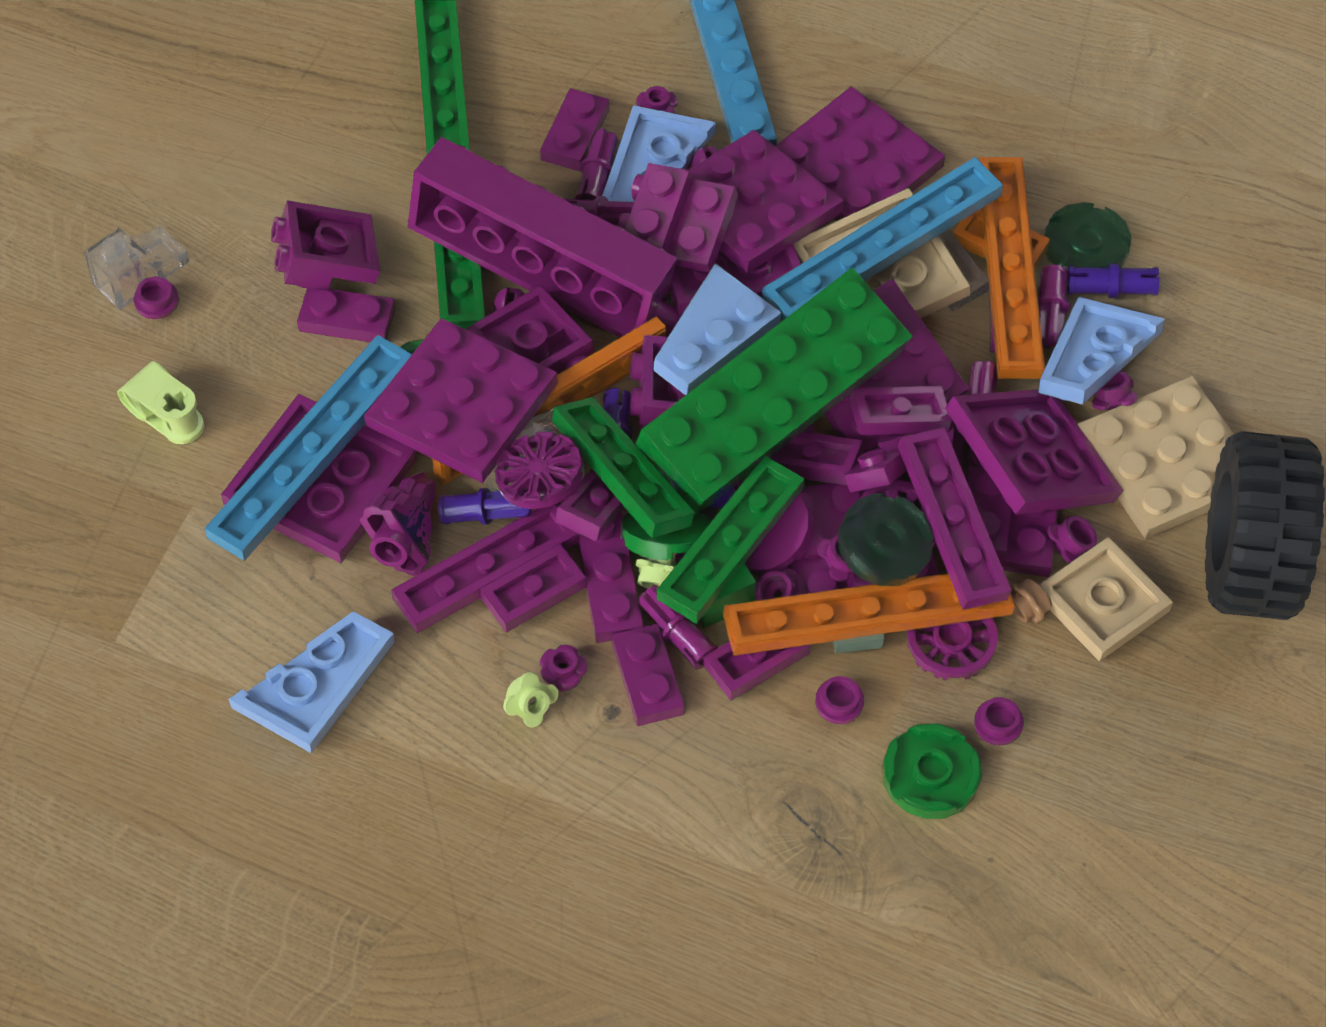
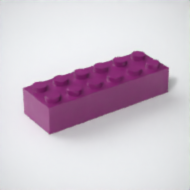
M443 137L437 141L414 171L407 228L529 291L541 285L562 308L620 338L651 320L662 301L666 302L677 257L667 253L663 248L652 245L628 233L622 227L613 225L589 213L581 206L573 205L548 192L544 187L534 185L509 172L505 167L495 165L470 152L466 147L456 145Z

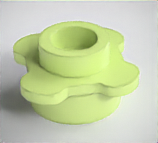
M652 558L648 560L638 559L636 566L639 567L638 572L640 574L637 583L647 589L652 585L660 586L677 563L671 559H668V561Z
M527 672L515 679L508 687L503 705L504 710L510 716L518 715L523 718L526 726L530 728L536 727L542 723L543 714L548 710L549 705L557 701L558 689L553 684L545 685L541 683L538 675L535 673ZM534 696V701L528 704L529 700Z

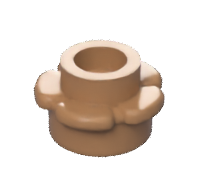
M1026 579L1019 586L1012 584L1010 588L1015 605L1013 615L1023 623L1029 620L1036 624L1040 623L1044 619V614L1051 609V602L1047 594L1037 583L1030 579Z

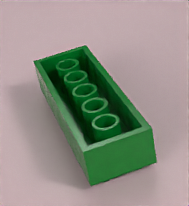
M851 267L641 430L635 445L695 512V517L750 474L764 456L770 458L850 395L853 388H859L898 357L913 336L856 270Z

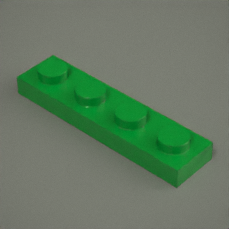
M594 397L554 407L552 423L564 436L569 437L576 447H578L582 458L651 538L691 527L695 512Z
M764 456L658 587L656 599L697 624L804 489L805 478Z

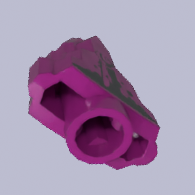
M424 472L403 479L399 487H390L384 493L374 494L365 506L363 515L359 519L372 539L370 544L372 556L381 564L393 567L396 571L405 572L412 576L423 572L431 554L428 541L433 526L429 511L435 499L436 482L430 480Z

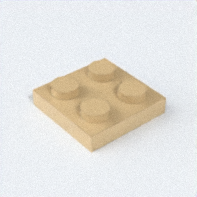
M1109 537L1039 584L1051 602L1050 611L1099 662L1169 613L1173 601Z

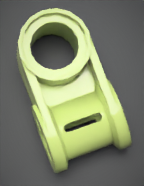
M155 361L148 363L117 391L120 401L130 413L139 420L148 423L175 444L184 445L192 443L204 431V420L199 411L196 410L197 401L194 392L175 379L164 367Z

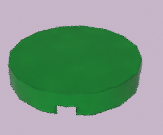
M627 513L621 523V539L623 538L624 545L636 554L647 558L668 561V559H673L674 553H687L712 520L706 515L699 513L697 516H693L691 527L651 538L634 517Z
M939 723L917 724L908 728V731L899 737L897 735L889 743L882 765L883 784L892 801L907 813L924 819H945L962 812L974 800L982 777L981 759L975 747L973 750L971 745L966 742V737L958 730Z

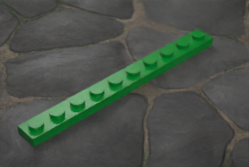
M414 0L426 152L428 154L441 137L456 145L464 146L470 151L456 0ZM434 242L440 319L442 318L467 330V327L485 318L480 265Z

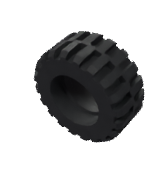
M1240 431L1225 441V447L1221 450L1220 461L1216 467L1214 485H1212L1205 542V584L1208 591L1207 597L1211 606L1220 613L1288 620L1298 615L1305 607V600L1309 598L1311 583L1315 578L1317 570L1316 563L1321 548L1320 538L1324 523L1323 503L1325 501V488H1323L1325 476L1324 467L1321 465V452L1308 438Z

